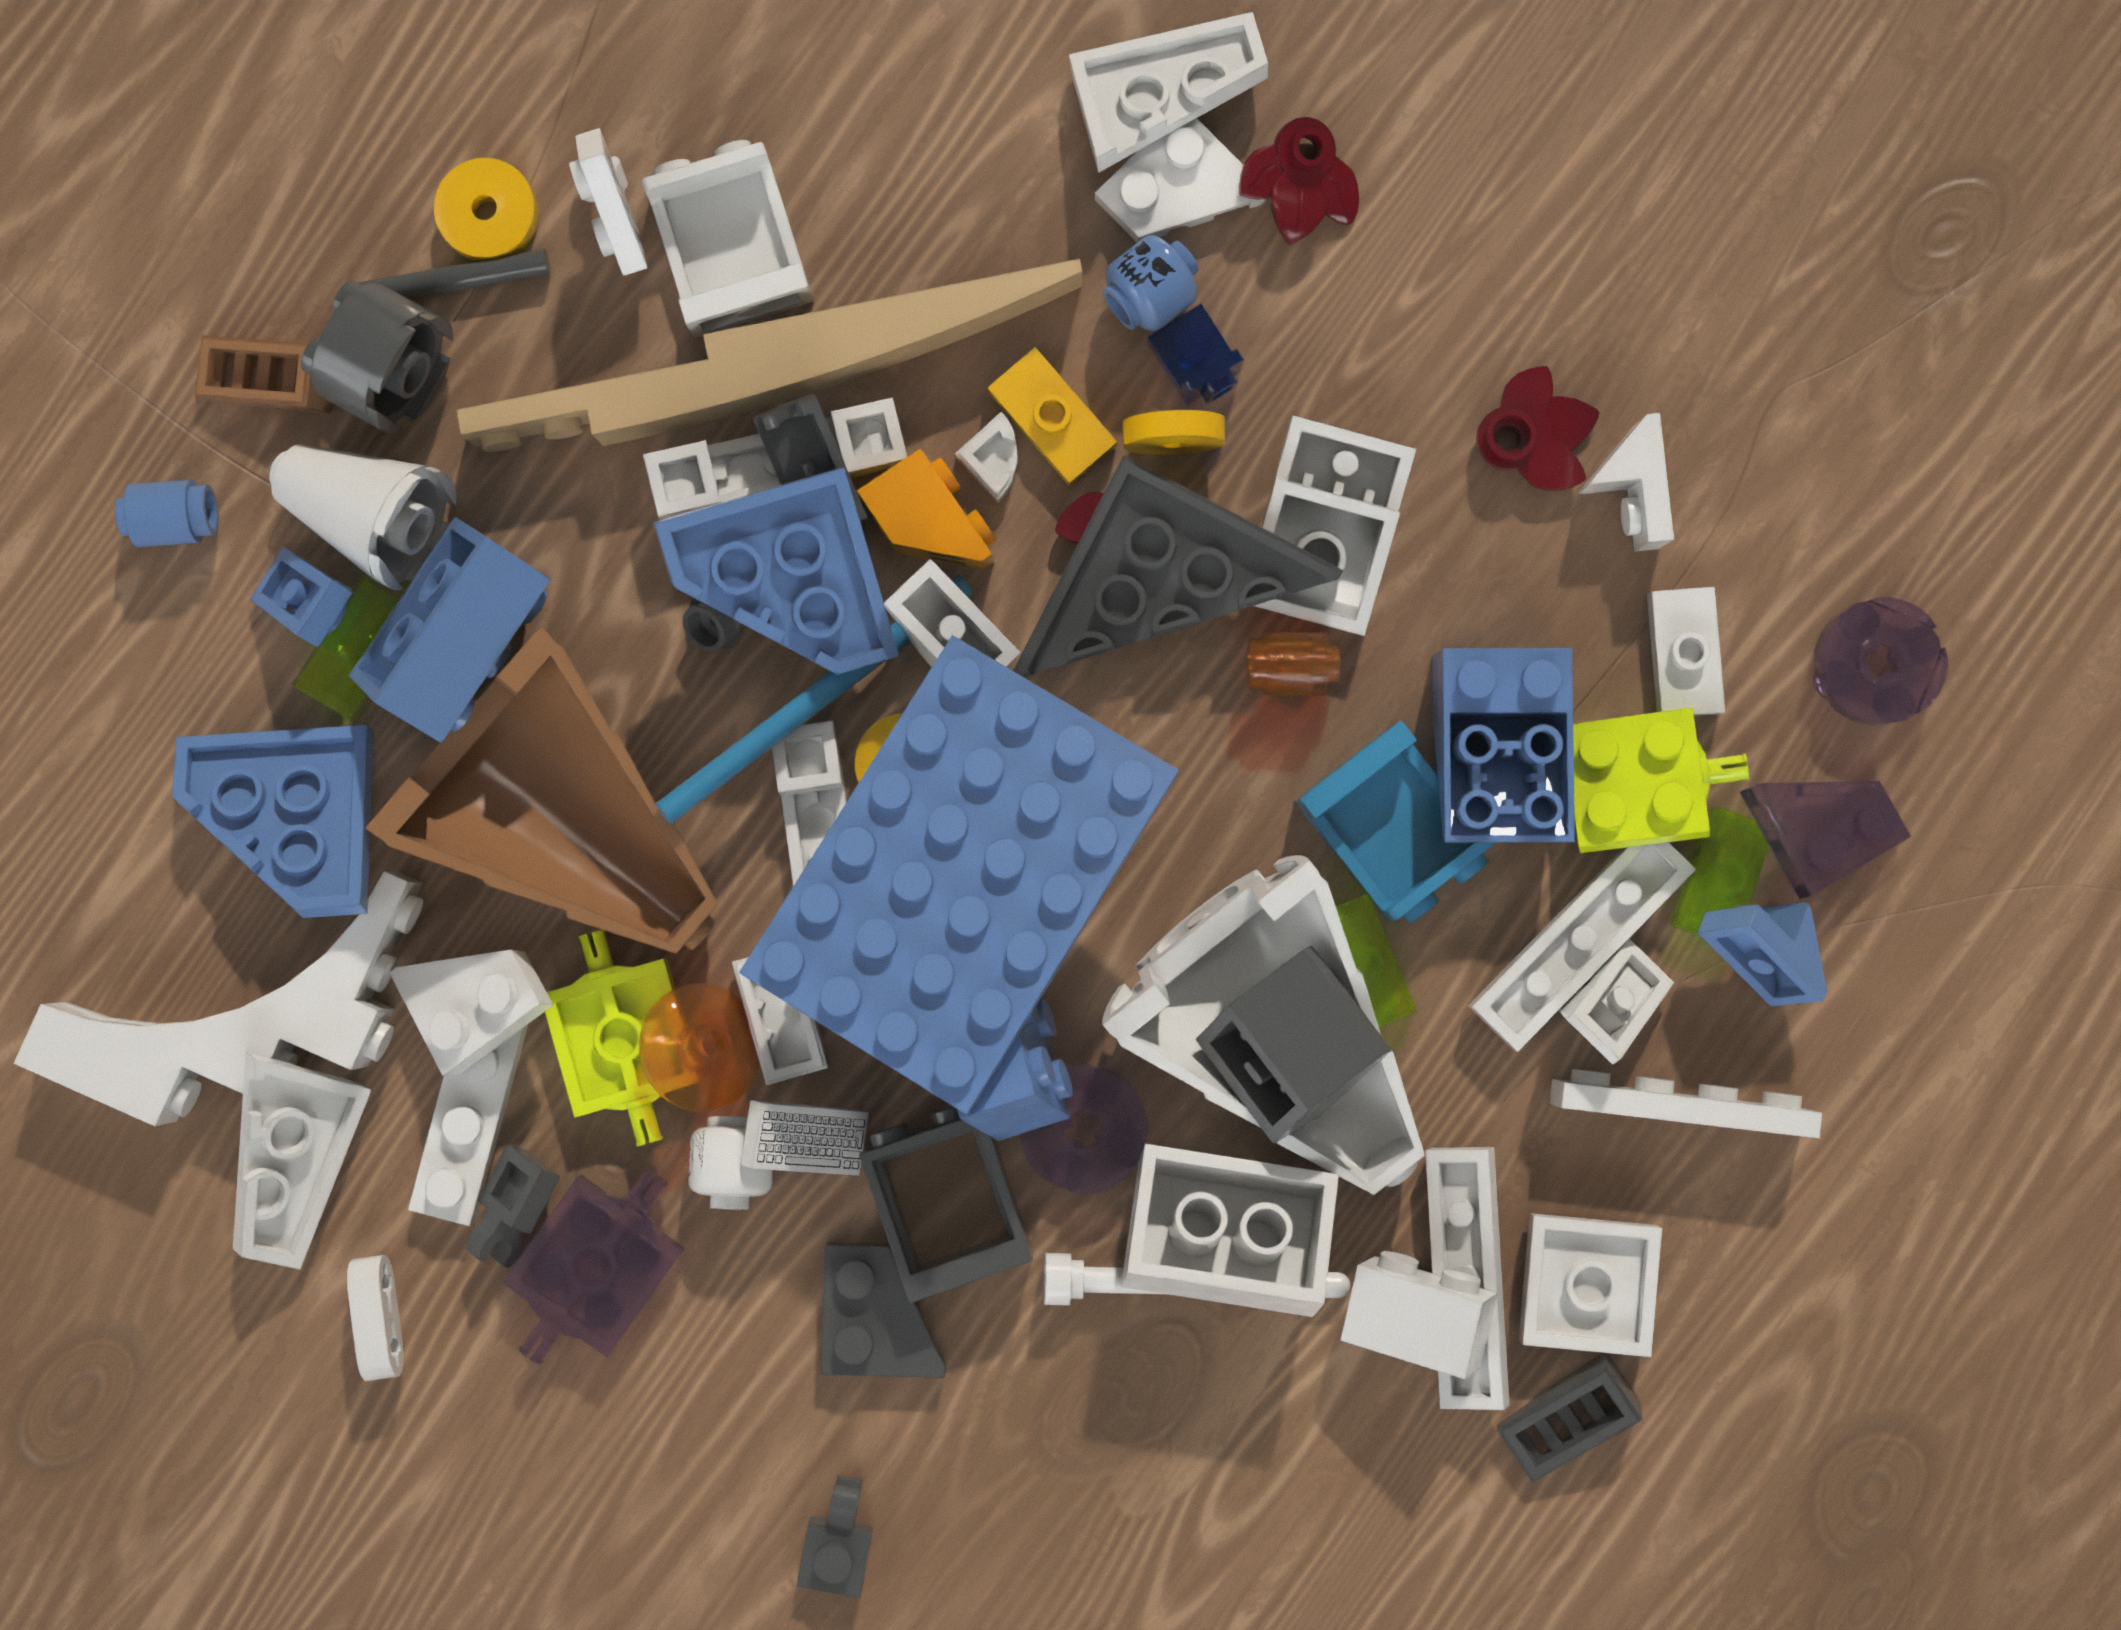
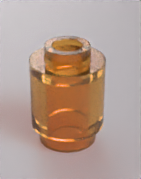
M1264 632V638L1248 639L1247 680L1249 689H1263L1264 695H1326L1328 683L1339 682V645L1328 644L1326 632Z

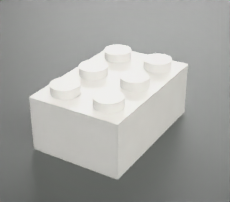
M1145 1144L1138 1162L1121 1287L1313 1317L1325 1303L1339 1174Z

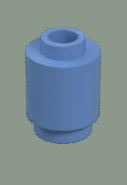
M192 479L128 484L124 497L117 498L115 503V518L118 530L122 536L129 535L132 544L137 548L200 543L203 536L216 535L218 530V507L212 487L210 485H197Z

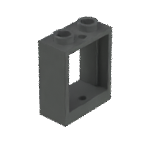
M953 1106L930 1114L934 1124L930 1127L909 1133L906 1123L870 1135L873 1146L864 1149L859 1154L909 1303L1033 1261V1250L995 1139L961 1120L957 1108ZM973 1131L1008 1234L920 1265L885 1161Z

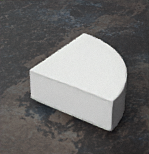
M1002 411L955 453L956 459L997 503L1004 498L1012 486L1018 467L1017 441L1013 428Z

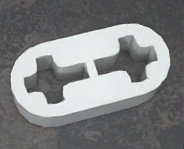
M387 1255L352 1259L347 1269V1291L356 1360L360 1375L364 1381L399 1377L404 1365V1349L395 1278L391 1262Z

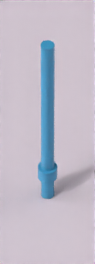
M956 575L951 579L968 598L973 595L970 586L960 575ZM894 622L890 626L897 650L900 651L911 641L899 625ZM885 661L839 675L831 671L655 803V806L669 824L674 823Z

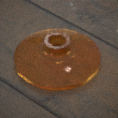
M694 983L675 988L663 995L652 1006L643 1022L639 1038V1054L642 1068L654 1090L672 1105L694 1112L721 1109L737 1101L753 1083L760 1062L744 1004L730 991L706 983ZM707 1033L713 1035L717 1043V1053L714 1056L708 1055L703 1049L702 1042Z

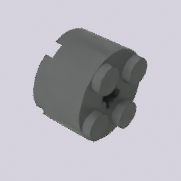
M351 280L345 283L336 294L333 303L334 313L326 324L321 336L314 338L305 348L301 359V368L304 372L311 375L313 388L320 397L386 433H396L402 430V428L397 426L395 422L404 415L416 420L425 411L440 388L450 362L449 357L440 353L443 336L453 341L452 326L443 317L380 283L372 282L361 285Z

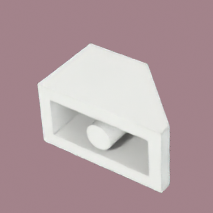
M931 559L883 603V606L931 667L952 635L1004 666L1010 664L1021 653Z

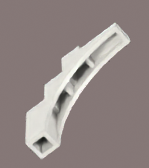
M384 871L368 898V914H359L322 957L286 985L239 1009L196 1021L154 1023L113 1018L67 1002L40 1004L13 1064L153 1126L177 1122L179 1116L185 1117L191 1111L201 1091V1082L196 1080L198 1074L243 1094L246 1052L296 1065L298 1056L292 1053L294 1046H297L349 1070L368 1067L371 1060L377 1062L383 1056L394 1031V1027L387 1024L394 1008L371 998L374 991L382 992L391 979L389 972L395 969L397 958L391 956V953L400 933L408 934L420 915L423 899L417 896L423 882L400 872Z

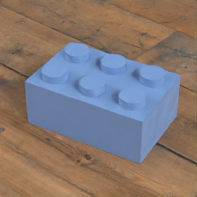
M454 517L348 676L374 703L442 743L450 731H458L470 717L475 705L472 697L486 677H494L505 665L511 651V646L508 643L522 623H530L541 611L547 598V592L544 589L551 579L471 526Z

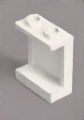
M748 140L729 142L718 147L714 151L715 156L693 163H690L688 159L668 161L656 167L654 175L641 180L644 191L651 203L679 292L680 299L678 301L685 323L694 338L814 301L763 142L751 144Z

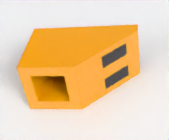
M920 448L857 490L862 503L896 553L982 570L994 563L993 555L988 546L997 540L976 509L967 515L964 513L953 496L961 487L941 457L930 462Z

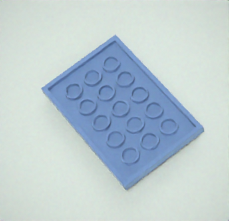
M952 635L739 973L969 1116L1179 775V770Z

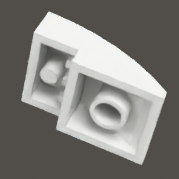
M1291 415L1261 527L1343 569V572L1338 580L1255 606L1365 636L1400 516L1399 508L1416 449Z

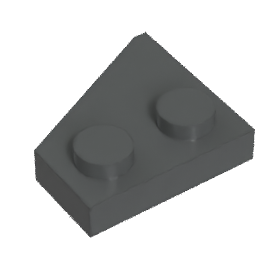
M827 1242L825 1245L821 1375L945 1378L946 1363L942 1354H939L929 1333L918 1302L909 1303L890 1244Z

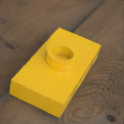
M1036 347L987 387L988 393L1069 487L1117 447V441Z

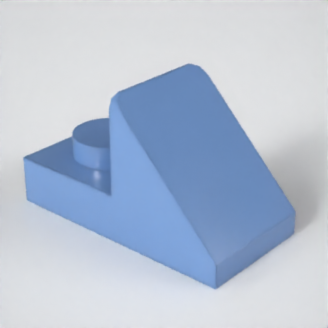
M283 546L249 600L300 638L317 647L321 644L329 649H335L361 611L366 599L354 589Z
M1799 902L1761 908L1758 904L1742 905L1736 908L1705 912L1698 933L1771 1007L1824 1001L1827 986L1813 914L1808 903Z

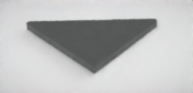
M1123 455L1013 671L1022 677L1031 676L1338 580L1343 569Z

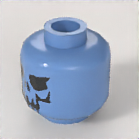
M1149 235L1108 265L1105 272L1107 286L1102 290V294L1110 310L1126 328L1133 330L1138 326L1148 332H1154L1194 303L1197 297V286L1193 275L1199 271L1193 255L1181 242L1174 241L1170 245L1159 237Z

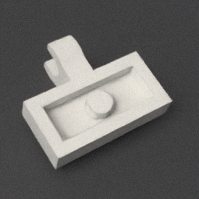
M600 128L576 135L579 159L569 162V166L581 199L595 202L600 217L592 219L591 222L603 256L615 254L623 276L647 269L643 242L625 196L628 181L620 159L616 156H610Z

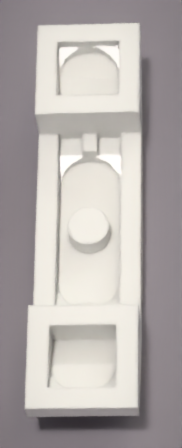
M893 397L831 411L830 417L826 418L851 479L893 467L907 457ZM759 434L707 445L706 440L643 454L659 519L670 518L781 485Z
M833 721L801 725L772 747L777 788L782 799L793 886L847 802L841 758Z

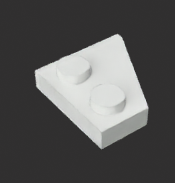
M1197 118L1137 151L1095 192L1094 198L1137 243L1149 235L1162 237L1174 228L1181 226L1193 227L1212 221L1215 215L1247 205H1249V208L1259 206L1267 199H1248L1239 195V182L1243 164Z
M503 950L401 966L389 972L442 1076L458 1077L553 1006L525 951Z

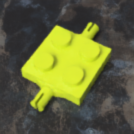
M1693 707L1573 724L1574 820L1576 822L1580 853L1710 837L1706 805L1710 793V785L1742 780L1749 781L1746 753L1706 759V754L1697 740Z
M605 930L591 932V934L578 936L589 973L584 974L572 985L548 991L547 994L553 1006L545 1011L574 1118L603 1109L622 1111L627 1109L637 1142L636 1146L661 1140L663 1136L660 1133L652 1102L658 1100L669 1090L702 1081L668 959L663 958L635 967L614 966Z

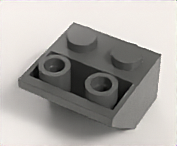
M1312 945L1303 949L1230 1003L1195 1039L1273 1144L1320 1118L1392 1051Z

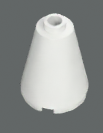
M297 444L276 457L269 473L272 495L279 504L377 583L395 591L402 590L400 582L405 579L408 581L413 580L450 525L443 521L446 502L456 506L457 494L453 480L444 472L431 466Z

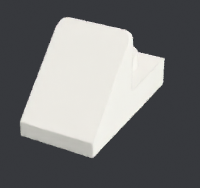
M1660 413L1647 414L1637 422L1579 491V494L1628 490V497L1623 498L1621 502V522L1624 534L1626 536L1633 535L1634 552L1660 549L1674 540Z
M1628 939L1597 970L1589 983L1575 993L1559 1011L1610 1063L1614 1064L1623 1057L1670 990L1674 981L1638 946Z

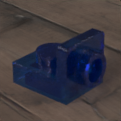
M1199 304L1148 336V345L1187 405L1201 396L1206 404L1211 403L1225 395L1238 384L1235 375L1240 373L1244 359L1237 349L1231 351L1202 304Z

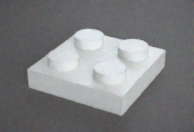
M1529 1213L1518 1341L1522 1345L1651 1357L1662 1228L1650 1224Z

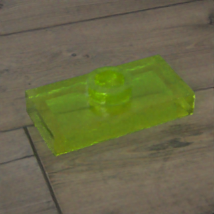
M360 577L352 590L353 593L346 603V612L341 623L334 631L326 634L319 647L315 646L291 683L298 690L351 720L366 697V693L348 675L399 601V599L363 577Z
M1711 806L1708 811L1710 837L1699 838L1691 861V865L1696 870L1684 882L1670 926L1702 937L1698 930L1705 912L1750 905L1776 826L1718 806Z
M1365 893L1336 905L1355 966L1363 974L1378 1027L1417 1012L1369 894Z

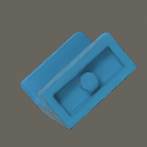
M1400 720L1299 797L1294 803L1386 921H1396L1403 916L1410 924L1439 902V899L1433 892L1446 881L1454 877L1458 884H1462L1490 862L1484 852L1495 843H1443L1437 774L1413 745L1417 739L1403 721Z

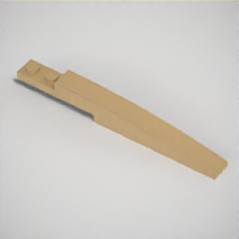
M1080 259L703 334L708 357L706 360L458 409L456 413L460 433L475 447L482 445V450L485 452H498L520 446V438L544 433L546 439L553 440L577 436L583 432L582 425L590 424L592 435L602 446H607L745 413L835 386L907 361L979 333L1082 287Z

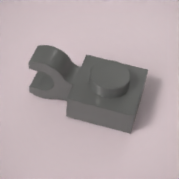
M508 1144L478 1199L487 1208V1211L481 1222L470 1233L466 1242V1250L478 1260L485 1262L490 1250L496 1244L490 1256L503 1267L510 1268L517 1261L522 1249V1241L518 1231L529 1234L532 1232L561 1176L529 1151Z
M838 1475L833 1488L828 1519L810 1517L797 1587L860 1598L873 1533V1527L855 1524L863 1480Z

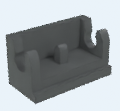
M812 393L806 394L752 417L781 485L837 468H845L859 519L861 521L867 518L815 395Z

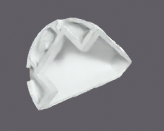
M1302 855L1278 859L1273 865L1278 873L1264 878L1257 869L1248 873L1215 894L1185 917L1135 965L1139 969L1140 980L1131 990L1125 983L1117 988L1107 1004L1102 1019V1025L1110 1035L1117 1038L1121 1047L1203 1092L1205 1098L1257 1126L1259 1124L1195 1040L1230 1003L1303 949L1312 945L1380 1033L1363 974L1355 966L1328 882L1320 876L1318 869L1313 863ZM1393 1051L1389 1052L1320 1118L1281 1139L1277 1144L1331 1173L1339 1174V1177L1373 1195L1386 1185L1394 1187L1405 1181L1416 1169L1417 1161L1424 1157L1425 1154Z

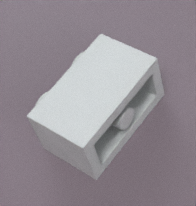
M1383 1251L1380 1253V1257L1375 1256L1357 1265L1341 1341L1461 1379L1468 1378L1481 1368L1498 1293L1479 1288L1481 1280L1468 1273L1443 1270L1442 1275L1439 1276L1417 1269L1418 1260L1396 1252Z

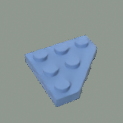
M837 468L653 522L671 584L678 590L837 675L899 656L887 612L883 606V598L845 468Z
M368 725L176 737L172 797L302 918L368 914L370 832L365 827L371 821L374 734Z

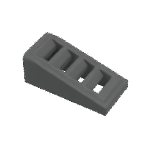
M1603 1353L1497 1424V1431L1530 1480L1534 1482L1642 1421V1408L1638 1397L1609 1354ZM1603 1385L1615 1403L1608 1410L1605 1409L1593 1391ZM1578 1398L1593 1418L1586 1425H1584L1570 1404ZM1554 1412H1557L1571 1433L1564 1440L1547 1417ZM1533 1424L1550 1447L1542 1455L1524 1430Z

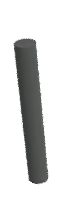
M542 249L358 283L361 285L372 282L380 283L408 299H415L549 275L550 264L546 250Z

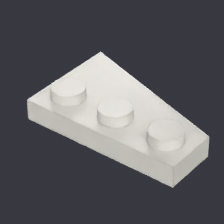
M1253 12L1069 54L1070 70L1098 173L1268 79V61Z
M246 1052L232 1248L241 1257L301 1269L371 1092L370 1088L361 1082Z

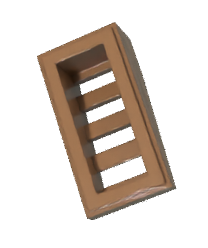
M201 336L195 390L196 399L324 414L331 413L333 403L320 397L315 392L311 375L304 372L301 368L302 355L309 343ZM228 353L235 354L231 388L224 387ZM254 356H258L255 389H250ZM280 359H284L281 391H276Z

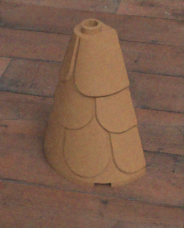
M541 627L538 628L475 701L473 711L466 723L458 731H450L444 741L434 748L365 827L375 837L381 838L391 848L480 878L487 886L565 910L568 919L675 954L683 945L693 950L716 923V920L709 914L718 903L675 824H669L655 806V801L618 733L612 731L563 646L555 642L551 635Z

